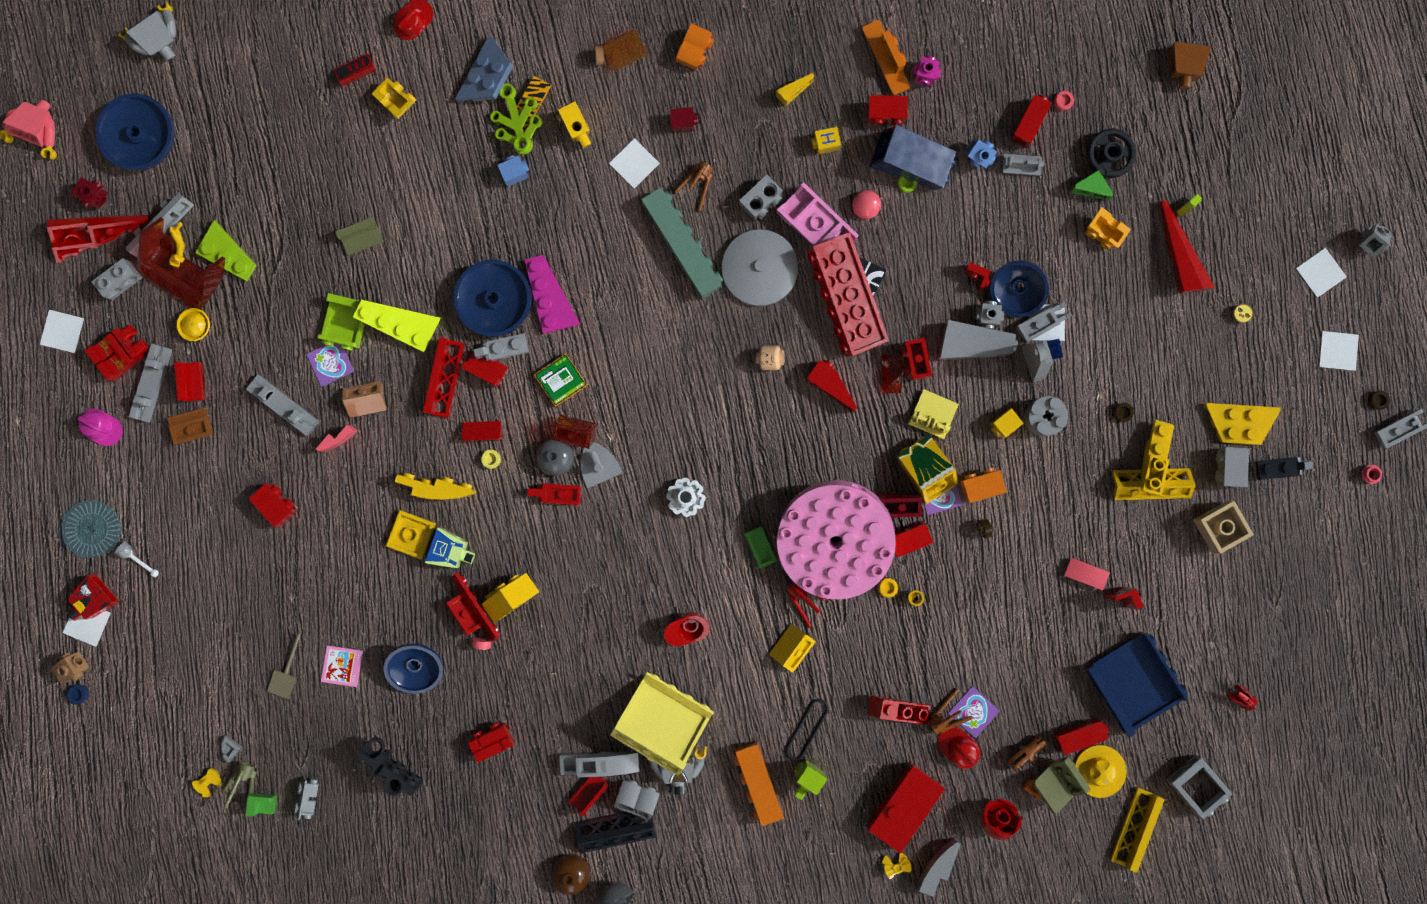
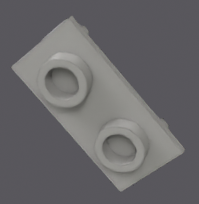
M1004 154L1003 173L1041 176V168L1044 167L1042 157Z
M303 776L302 782L298 783L297 794H299V800L295 801L294 813H296L298 820H300L301 815L305 819H311V816L314 815L316 801L309 800V797H317L318 779L310 778V781H307L305 776Z

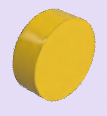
M884 578L878 584V591L882 596L890 598L897 593L898 585L895 580Z

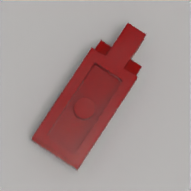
M543 483L538 484V489L528 488L527 496H536L537 501L541 503L580 505L582 486Z

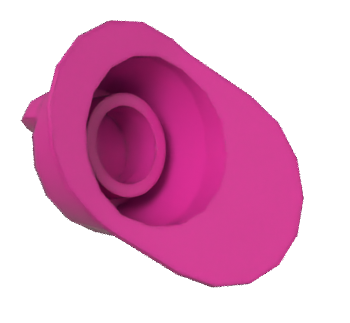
M96 408L88 409L77 419L79 420L78 427L80 432L86 438L100 445L112 446L118 443L122 437L123 429L121 423L115 417Z

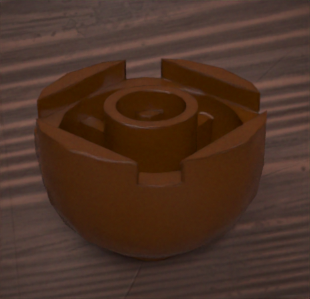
M577 854L561 856L552 868L551 879L554 887L564 895L580 893L587 886L590 879L587 861Z

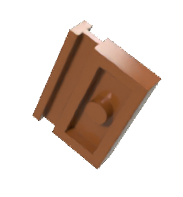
M200 408L167 418L174 445L214 435L209 416H207V408Z

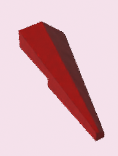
M148 215L47 219V230L52 242V251L56 263H61L65 258L72 255L75 257L79 255V252L98 247L118 238L123 233L133 232L135 228L144 224L148 225L150 222Z

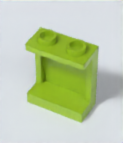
M328 293L326 301L329 302L322 333L321 335L318 334L317 338L323 340L322 344L334 346V343L340 344L342 349L350 351L353 348L359 349L365 323L353 318V315L361 301Z

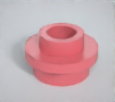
M1367 465L1363 468L1361 476L1366 483L1375 484L1380 481L1382 471L1376 465ZM1369 471L1373 473L1371 478L1369 477Z

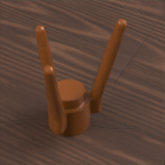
M700 161L674 190V193H678L693 175L695 178L689 186L690 190L698 180L704 181L706 179L697 209L698 212L702 209L709 183L713 177L711 174L713 168L709 164Z
M958 688L950 694L935 713L930 715L932 719L928 723L936 734L944 733L973 719V716H969L948 725L949 721L962 714L961 710L946 719L943 715L938 716L959 692Z

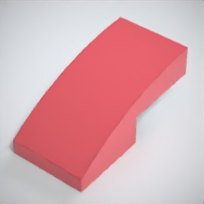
M346 425L337 437L328 434L316 449L320 452L332 450L349 440L358 430L351 425Z
M1071 558L1064 576L1103 591L1110 572Z

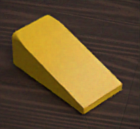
M811 73L778 89L776 97L784 106H787L813 83L814 74Z

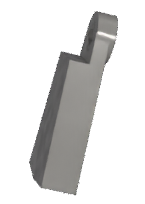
M1043 340L1021 346L1032 382L1046 379L1053 363L1047 341Z

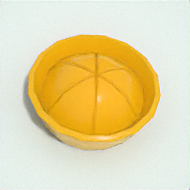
M189 308L179 315L176 328L183 339L198 341L208 334L210 321L202 310Z

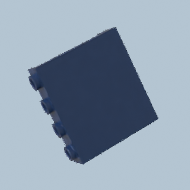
M1145 632L1139 633L1084 667V670L1119 727L1128 737L1136 734V729L1181 701H1189L1186 696L1188 694L1186 688L1178 683L1176 672L1167 665L1165 654L1157 649L1155 638Z

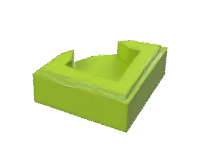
M1199 194L1195 195L1176 212L1180 216L1185 215L1202 201Z

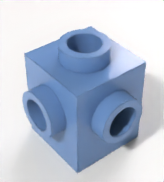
M973 138L963 154L971 159L969 163L979 168L982 166L987 168L994 162L997 151L992 149L994 145L984 139L982 142L977 138Z

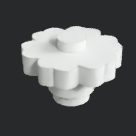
M688 478L676 480L675 486H670L666 495L667 499L671 501L669 508L675 514L682 512L685 517L696 515L697 509L703 508L706 497L701 494L703 487L696 480L692 482Z

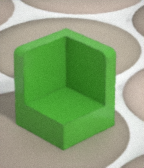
M257 792L250 794L247 798L246 816H255L258 813L274 814L277 794Z

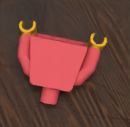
M41 99L36 106L23 102L19 107L8 111L3 121L2 127L4 130H0V139L6 143H11L15 136L40 147L46 145V148L41 150L42 157L47 158V153L50 152V159L54 160L57 156L56 151L52 149L55 143V123L48 112L51 107L50 104Z

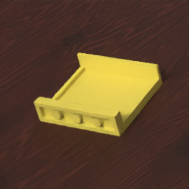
M647 672L610 736L679 776L714 712L707 705L693 700L690 695L678 691L675 686L663 682L657 675Z

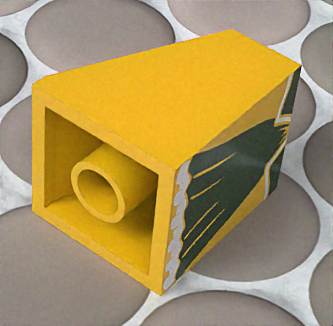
M930 435L921 437L914 445L902 449L897 455L901 467L917 492L920 493L925 504L958 485L955 468Z

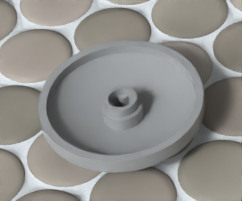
M752 230L739 235L730 243L722 260V276L727 289L736 299L751 306L762 307L779 302L792 290L798 275V260L794 249L785 238L769 230Z

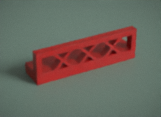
M439 337L423 409L424 413L449 418L465 343ZM449 346H460L458 354L451 358L448 353ZM452 362L455 371L450 376H447L444 368ZM448 381L451 386L450 392L443 395L440 391V386ZM441 400H444L447 405L445 413L435 411L437 403Z

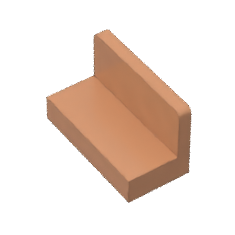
M381 381L343 388L342 401L349 417L387 410Z

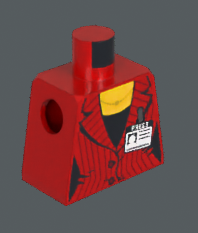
M97 574L88 575L68 598L74 607L67 612V615L73 621H76L81 616L85 620L93 619L120 601Z

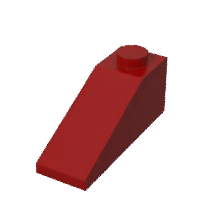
M825 359L824 361L819 360L806 381L854 412L857 406L837 371L833 369L834 365Z

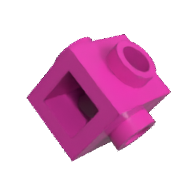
M922 56L920 62H916L913 73L916 74L914 82L932 87L934 81L940 78L942 71L939 68L940 61H936V58L931 56Z

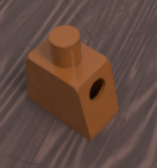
M1174 42L1169 47L1170 77L1180 79L1179 89H1191V82L1197 81L1202 77L1211 46Z

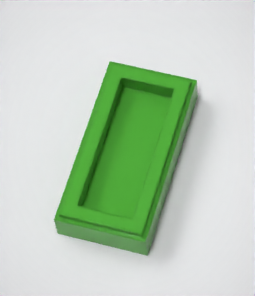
M762 526L744 533L760 569L777 561Z

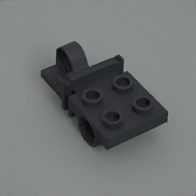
M374 737L357 751L356 755L373 767L370 772L371 774L376 775L377 779L381 775L387 778L384 782V790L388 795L396 796L404 791L411 796L423 784L420 776L406 770L402 762L389 759L393 752L390 749L384 752L385 742L383 739ZM373 741H376L380 744V750L378 752H375L371 749V743Z

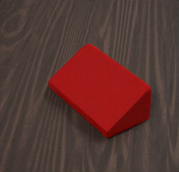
M502 421L463 422L462 441L502 440Z

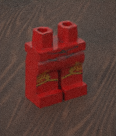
M127 325L122 329L115 328L112 333L108 334L95 346H90L85 350L106 380L116 381L138 363L139 360L141 361L145 358L143 353L149 346L142 339L135 343L132 341V338L138 334L132 325Z

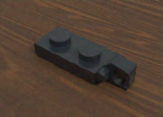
M1301 457L1256 461L1258 480L1303 475V470L1314 469L1313 461L1301 462Z

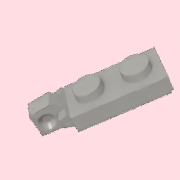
M525 333L487 341V343H483V347L474 349L475 358L486 357V361H496L529 353Z

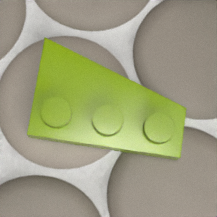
M216 220L211 224L195 252L245 281L249 280L257 266Z

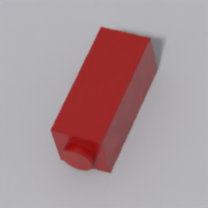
M1034 95L1010 139L1011 141L1025 148L1030 146L1052 104L1046 97L1042 95Z
M1095 718L1053 735L1060 753L1067 755L1108 740L1107 733L1109 731L1105 722Z

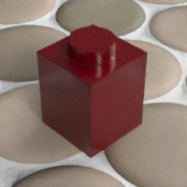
M693 107L670 109L672 133L695 131L694 125H698L697 113H693Z

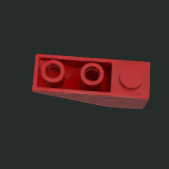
M870 695L867 714L884 720L927 725L931 706Z

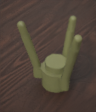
M240 761L239 765L236 766L235 771L223 788L224 792L227 791L236 777L223 806L224 809L228 807L240 780L247 781L250 778L248 796L253 793L254 779L257 771H254V765Z

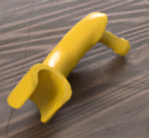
M178 222L176 227L171 226L169 229L176 244V254L171 255L169 264L178 268L180 262H183L185 259L183 257L185 245L179 230L182 227V222Z

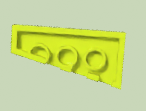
M361 300L353 315V318L422 352L425 351L441 319Z

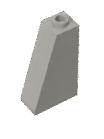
M948 320L945 322L938 360L1007 356L1016 351L1018 340H1015L1016 334Z

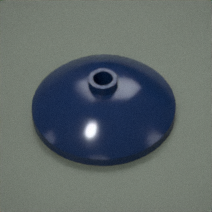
M1024 260L1011 261L1001 266L991 280L990 294L992 301L997 302V305H1002V311L1005 314L1013 317H1025L1034 314L1043 307L1049 294V282L1044 271L1036 264ZM1021 282L1024 286L1019 288L1017 283Z
M404 644L393 649L386 657L384 675L388 683L395 689L408 694H420L433 689L440 682L443 675V663L440 656L433 649L425 645Z

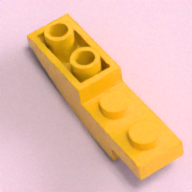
M1159 420L1153 421L1150 439L1146 442L1143 458L1142 492L1159 497L1162 496L1170 460L1167 458L1174 430L1173 424Z
M406 472L403 475L397 474L395 479L397 483L413 487L411 495L421 498L450 500L468 497L476 493V490L471 489L472 485L463 482L457 485L453 483L454 479L444 476L442 480L436 479L434 485H432L433 481L422 478L419 481L414 479L415 475Z

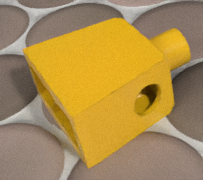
M576 101L559 109V115L572 141L577 140L581 149L591 145L587 136L590 130ZM579 125L581 130L575 131L574 126Z

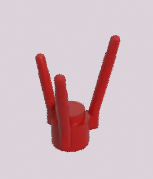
M793 583L786 590L789 593L788 597L794 603L807 626L811 628L812 625L796 598L798 600L802 598L816 613L819 614L820 610L804 595L806 591L796 583ZM816 596L817 598H819V599H821V600H823V601L826 600V598H821V597Z

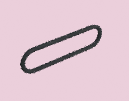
M816 699L811 703L786 748V754L791 760L796 761L803 758L827 716L829 706L824 700ZM817 702H822L826 706L822 719L802 754L797 758L792 757L789 754L791 744L813 705Z

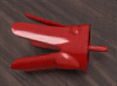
M1243 684L1244 690L1239 685H1235L1239 692L1238 696L1228 693V696L1231 697L1230 700L1242 705L1246 711H1251L1253 708L1257 709L1255 706L1258 700L1250 695Z

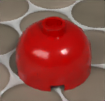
M1004 799L988 802L981 813V824L986 834L997 840H1007L1014 836L1022 824L1021 816L1019 817L1017 807Z

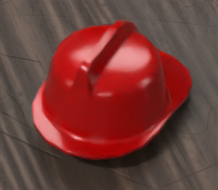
M412 0L401 8L393 20V29L396 35L403 40H412L419 36L433 20L434 12L431 5L425 0Z
M687 612L680 619L671 622L665 628L664 638L668 644L677 647L700 641L708 636L710 624L697 613Z
M954 727L944 733L941 732L939 735V749L954 765L962 769H968L977 764L981 754L980 748L965 731Z

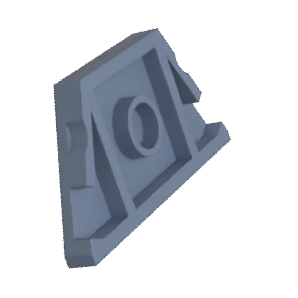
M490 35L487 37L455 98L458 103H464L466 100L477 102L483 99H496L513 68V64Z

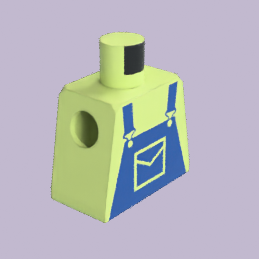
M437 528L425 563L459 568L462 561L472 564L475 553L466 550L468 542L444 528Z

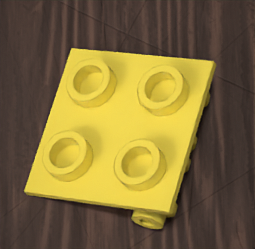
M923 389L909 425L944 439L951 428L950 424L959 404Z

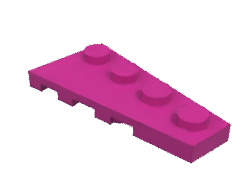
M541 255L525 259L543 334L581 325L545 257Z

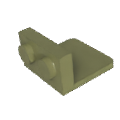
M1069 757L1053 760L1033 781V786L1053 814L1059 813L1074 796L1087 794L1091 790Z

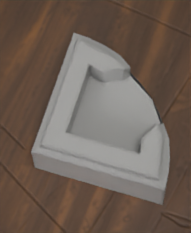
M228 735L224 736L221 742L222 756L227 763H230L242 746Z

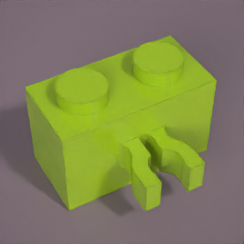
M806 759L803 763L799 762L794 770L796 772V781L800 784L794 793L795 797L802 801L808 790L817 795L828 779L823 770Z

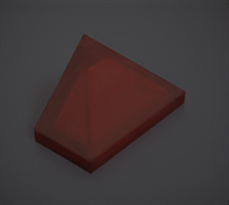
M881 355L882 393H901L904 373L901 355Z

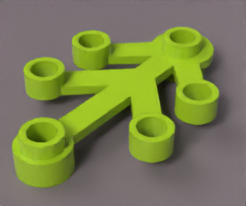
M505 83L499 94L507 101L511 119L503 116L499 111H493L490 119L496 124L501 123L515 130L517 137L508 134L503 128L497 129L495 136L500 141H507L513 144L517 153L525 155L531 151L533 147L531 138L536 128L542 126L543 120L538 115L531 116L530 125L524 133L523 126L531 111L537 108L538 103L532 97L527 98L519 116L514 99L516 90L511 84ZM534 101L533 105L529 107V103ZM499 115V118L495 120V116ZM535 119H539L537 124H534ZM501 132H504L503 137H499Z

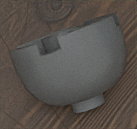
M551 438L545 440L536 452L538 467L549 476L564 475L573 466L575 457L573 448L562 439Z
M613 882L608 886L604 884L598 891L597 904H630L635 894L630 887L621 882Z

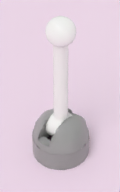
M123 542L116 549L115 554L120 558L130 557L148 570L152 577L158 576V570H153L133 555V549L127 542Z

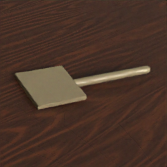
M300 634L296 635L284 673L274 670L267 692L286 699L290 698L296 677L288 675V671L300 639Z

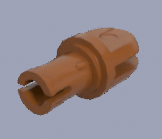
M1037 735L1027 746L1020 745L1018 747L1019 752L1008 761V765L1013 764L1022 755L1024 758L1012 768L1013 770L1017 771L1027 761L1032 763L1034 755L1046 746L1045 741L1040 742L1042 738Z

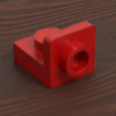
M971 262L966 265L964 272L968 273V277L975 280L981 279L977 290L981 291L984 287L987 288L992 279L989 276L991 271Z

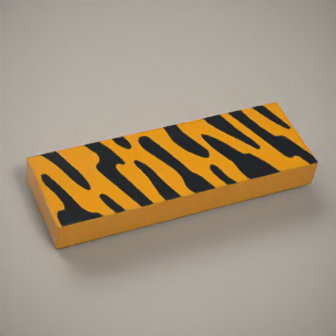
M533 76L517 105L520 116L527 98L532 97L538 103L537 108L531 111L523 126L524 133L530 125L531 116L536 115L551 88L550 84ZM534 101L529 103V107L533 105Z

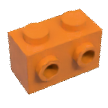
M994 468L983 470V475L976 476L975 473L964 476L965 480L960 481L966 503L976 502L1007 492L1001 470L995 471Z

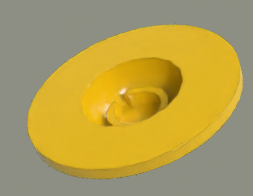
M1105 745L1090 746L1083 750L1075 761V767L1091 788L1087 793L1090 796L1096 798L1109 797L1118 792L1125 782L1127 773L1125 762L1122 756L1111 747Z

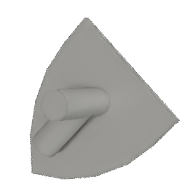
M587 440L581 456V472L587 488L622 474L617 460L606 448L598 443Z

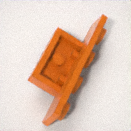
M880 20L863 26L862 31L892 95L895 96L910 89V84L903 71L906 58L897 47L898 41L896 36L892 35L890 30L885 32Z

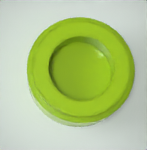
M899 177L898 187L902 192H912L917 186L915 181H909L904 179V177Z

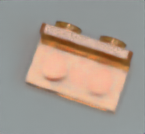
M637 29L633 31L628 30L616 40L610 39L603 46L604 53L614 72L648 55Z

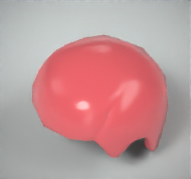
M863 190L855 195L852 208L859 218L871 219L878 214L881 208V200L874 191Z

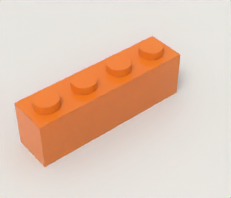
M757 741L736 748V754L733 755L736 766H741L743 773H740L743 785L747 784L749 791L746 794L749 803H754L756 810L753 811L756 822L760 821L761 826H765L784 819Z

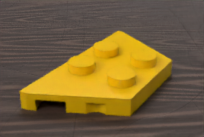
M1204 403V407L1208 410L1212 419L1210 421L1217 431L1216 435L1220 443L1261 445L1281 411L1279 407Z

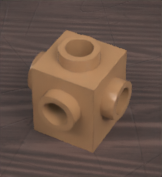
M69 652L59 658L60 661L51 669L62 685L72 680L74 682L84 676L83 672L89 666L80 652L72 655Z

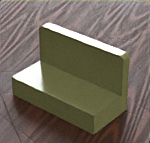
M372 218L335 231L337 238L342 241L345 251L349 256L383 243L376 221Z

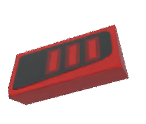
M368 53L334 69L338 82L342 87L377 71Z

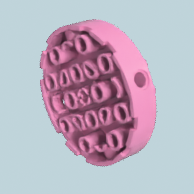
M834 480L819 482L807 487L790 501L780 520L777 549L784 570L800 588L821 598L847 599L872 589L887 573L895 553V531L887 508L873 492L853 482ZM839 536L842 540L834 543L831 538Z

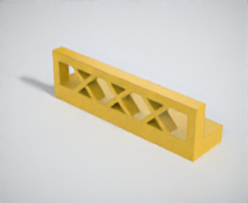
M1190 468L1167 469L1166 478L1168 480H1165L1161 497L1141 491V480L1138 477L1142 476V470H1113L1112 472L1115 483L1114 500L1191 498L1195 488ZM1186 475L1187 480H1181L1176 476ZM1119 477H1126L1129 481L1120 482Z
M1136 788L1110 861L1125 866L1135 873L1138 872L1165 799L1144 789ZM1141 793L1150 796L1148 803L1142 807L1138 802ZM1140 812L1142 816L1141 822L1134 825L1131 818L1133 814ZM1133 830L1135 838L1127 843L1124 838L1125 834ZM1125 848L1128 852L1126 862L1117 859L1119 851Z

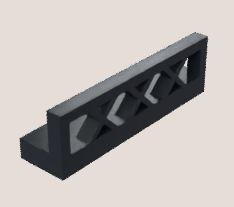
M628 812L575 823L577 845L580 852L586 853L657 838L653 815L649 822L646 823L638 822L637 820L640 817ZM624 819L631 821L627 827H620L618 825ZM608 823L611 825L608 831H601L599 829L603 824ZM589 827L592 829L589 835L581 836L582 828Z

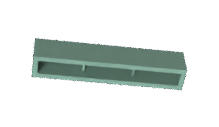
M659 188L641 199L642 204L702 300L722 288V277L718 271L714 273L712 270V261L708 255L704 256L701 249L703 247L698 239L694 240L691 233L693 232L688 223L684 224L681 217L683 216L678 207L674 208L672 206V198L668 191L664 192L662 188Z

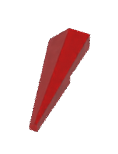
M1167 200L1160 201L1169 257L1173 258L1179 294L1214 289L1215 287Z

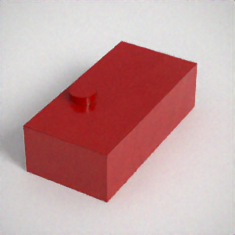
M910 762L867 823L868 831L901 854L945 791L944 786Z

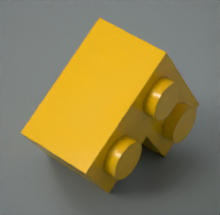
M527 573L520 577L518 574L508 580L510 584L506 585L503 583L485 596L487 600L481 605L494 623L539 593V590Z

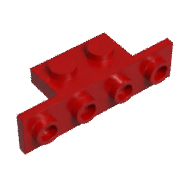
M458 572L455 573L451 580L460 592V595L445 604L465 636L483 627L492 642L500 638L498 628L495 624H491L488 619L489 615L478 604L477 596L468 589L466 579L462 575L460 576Z

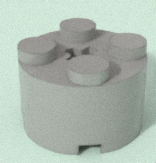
M1045 396L1036 399L1028 405L1024 414L1026 427L1039 436L1056 434L1067 425L1068 412L1059 398ZM1048 414L1049 418L1044 419L1043 415Z

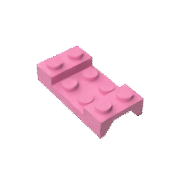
M804 182L776 211L789 226L791 225L812 246L849 232L853 241L859 236Z

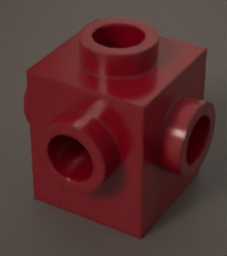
M80 177L71 194L81 199L79 203L88 208L94 206L99 209L106 202L108 192L103 190L104 185L92 180V182H89Z

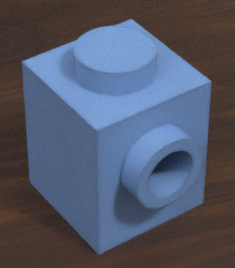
M510 156L504 160L505 162L498 164L507 186L529 178L526 173L529 171L525 160L521 161L519 156Z

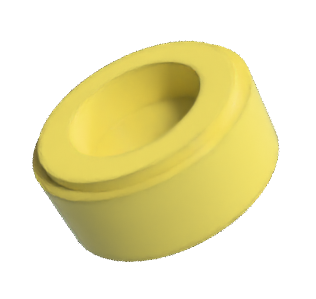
M486 450L481 456V463L486 468L494 469L500 465L501 456L495 450Z

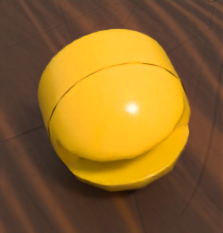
M914 590L909 594L908 600L911 605L920 606L924 602V596L922 592ZM919 594L921 597L915 603H913L912 601Z

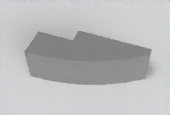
M953 838L946 843L929 861L916 886L919 892L934 897L940 878L948 881L961 844L958 839Z

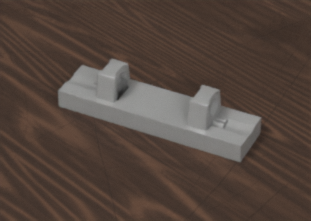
M179 192L169 203L164 200L160 204L163 209L143 230L137 228L133 232L136 237L126 247L129 253L142 260L169 232L170 227L175 226L194 206L191 201Z
M151 343L129 417L150 423L172 349Z
M259 374L246 388L247 391L306 436H309L320 422ZM273 392L268 399H266L268 393Z

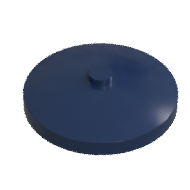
M132 93L113 99L103 108L97 119L95 135L101 153L112 164L129 171H144L157 166L167 157L174 143L175 128L169 112L162 104L149 96Z
M484 260L472 265L461 275L455 287L454 305L460 320L470 330L482 336L500 337L512 333L524 323L531 309L532 293L527 279L519 269L505 261Z

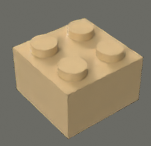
M1225 501L1193 519L1210 551L1214 554H1221L1254 535L1235 501Z

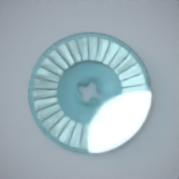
M96 500L83 501L73 506L67 512L62 523V536L65 544L73 553L84 558H97L109 553L118 543L121 534V523L115 510L108 504ZM93 526L95 532H90L88 527Z

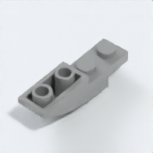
M600 752L599 754H561L559 756L561 775L602 777L640 771L638 752Z

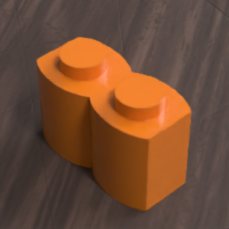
M691 23L676 56V62L696 71L699 66L703 67L706 60L704 54L707 49H711L714 42L712 32Z

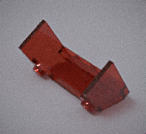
M160 217L140 232L138 270L145 278L190 307L201 309L206 305L223 279L225 258L222 256L215 263L206 266L205 269H202L187 258L180 262L179 268L170 265L169 259L171 255L176 254L175 243L171 236L163 233L164 219Z

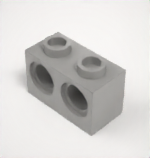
M766 175L739 200V205L754 221L758 217L762 219L769 212L767 209L771 205L776 206L782 200L783 190ZM772 189L774 195L768 197L764 194V190ZM758 202L761 207L754 210L750 207V204Z
M122 258L94 279L92 283L103 297L114 300L142 279L143 276L132 262Z

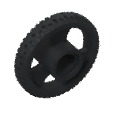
M1110 128L1102 130L1095 134L1088 143L1086 149L1087 162L1094 172L1099 170L1104 178L1120 177L1126 174L1135 163L1137 156L1135 143L1127 133L1119 129ZM1108 136L1120 138L1126 144V147L1123 148L1118 142L1109 143ZM1095 145H1099L1102 148L1099 153L1102 163L1099 165L1094 158ZM1108 150H1112L1115 153V157L1109 156ZM1121 157L1128 159L1123 168L1111 171V165Z

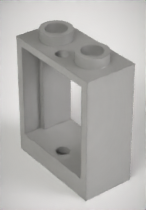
M1194 755L1166 779L1196 816L1201 819L1212 816L1215 812L1214 810L1219 805L1227 803L1232 795L1230 790L1207 763L1197 755ZM1200 769H1203L1221 791L1199 808L1181 786Z

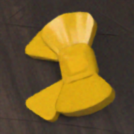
M210 768L204 777L200 780H194L192 785L198 793L202 794V797L209 798L211 793L207 786L212 783L220 787L222 780L217 770Z
M903 853L899 854V863L893 865L887 855L882 861L888 879H892L895 874L911 872L910 861Z

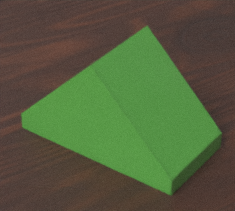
M1099 170L1077 183L1070 191V193L1108 201L1113 196L1112 190Z

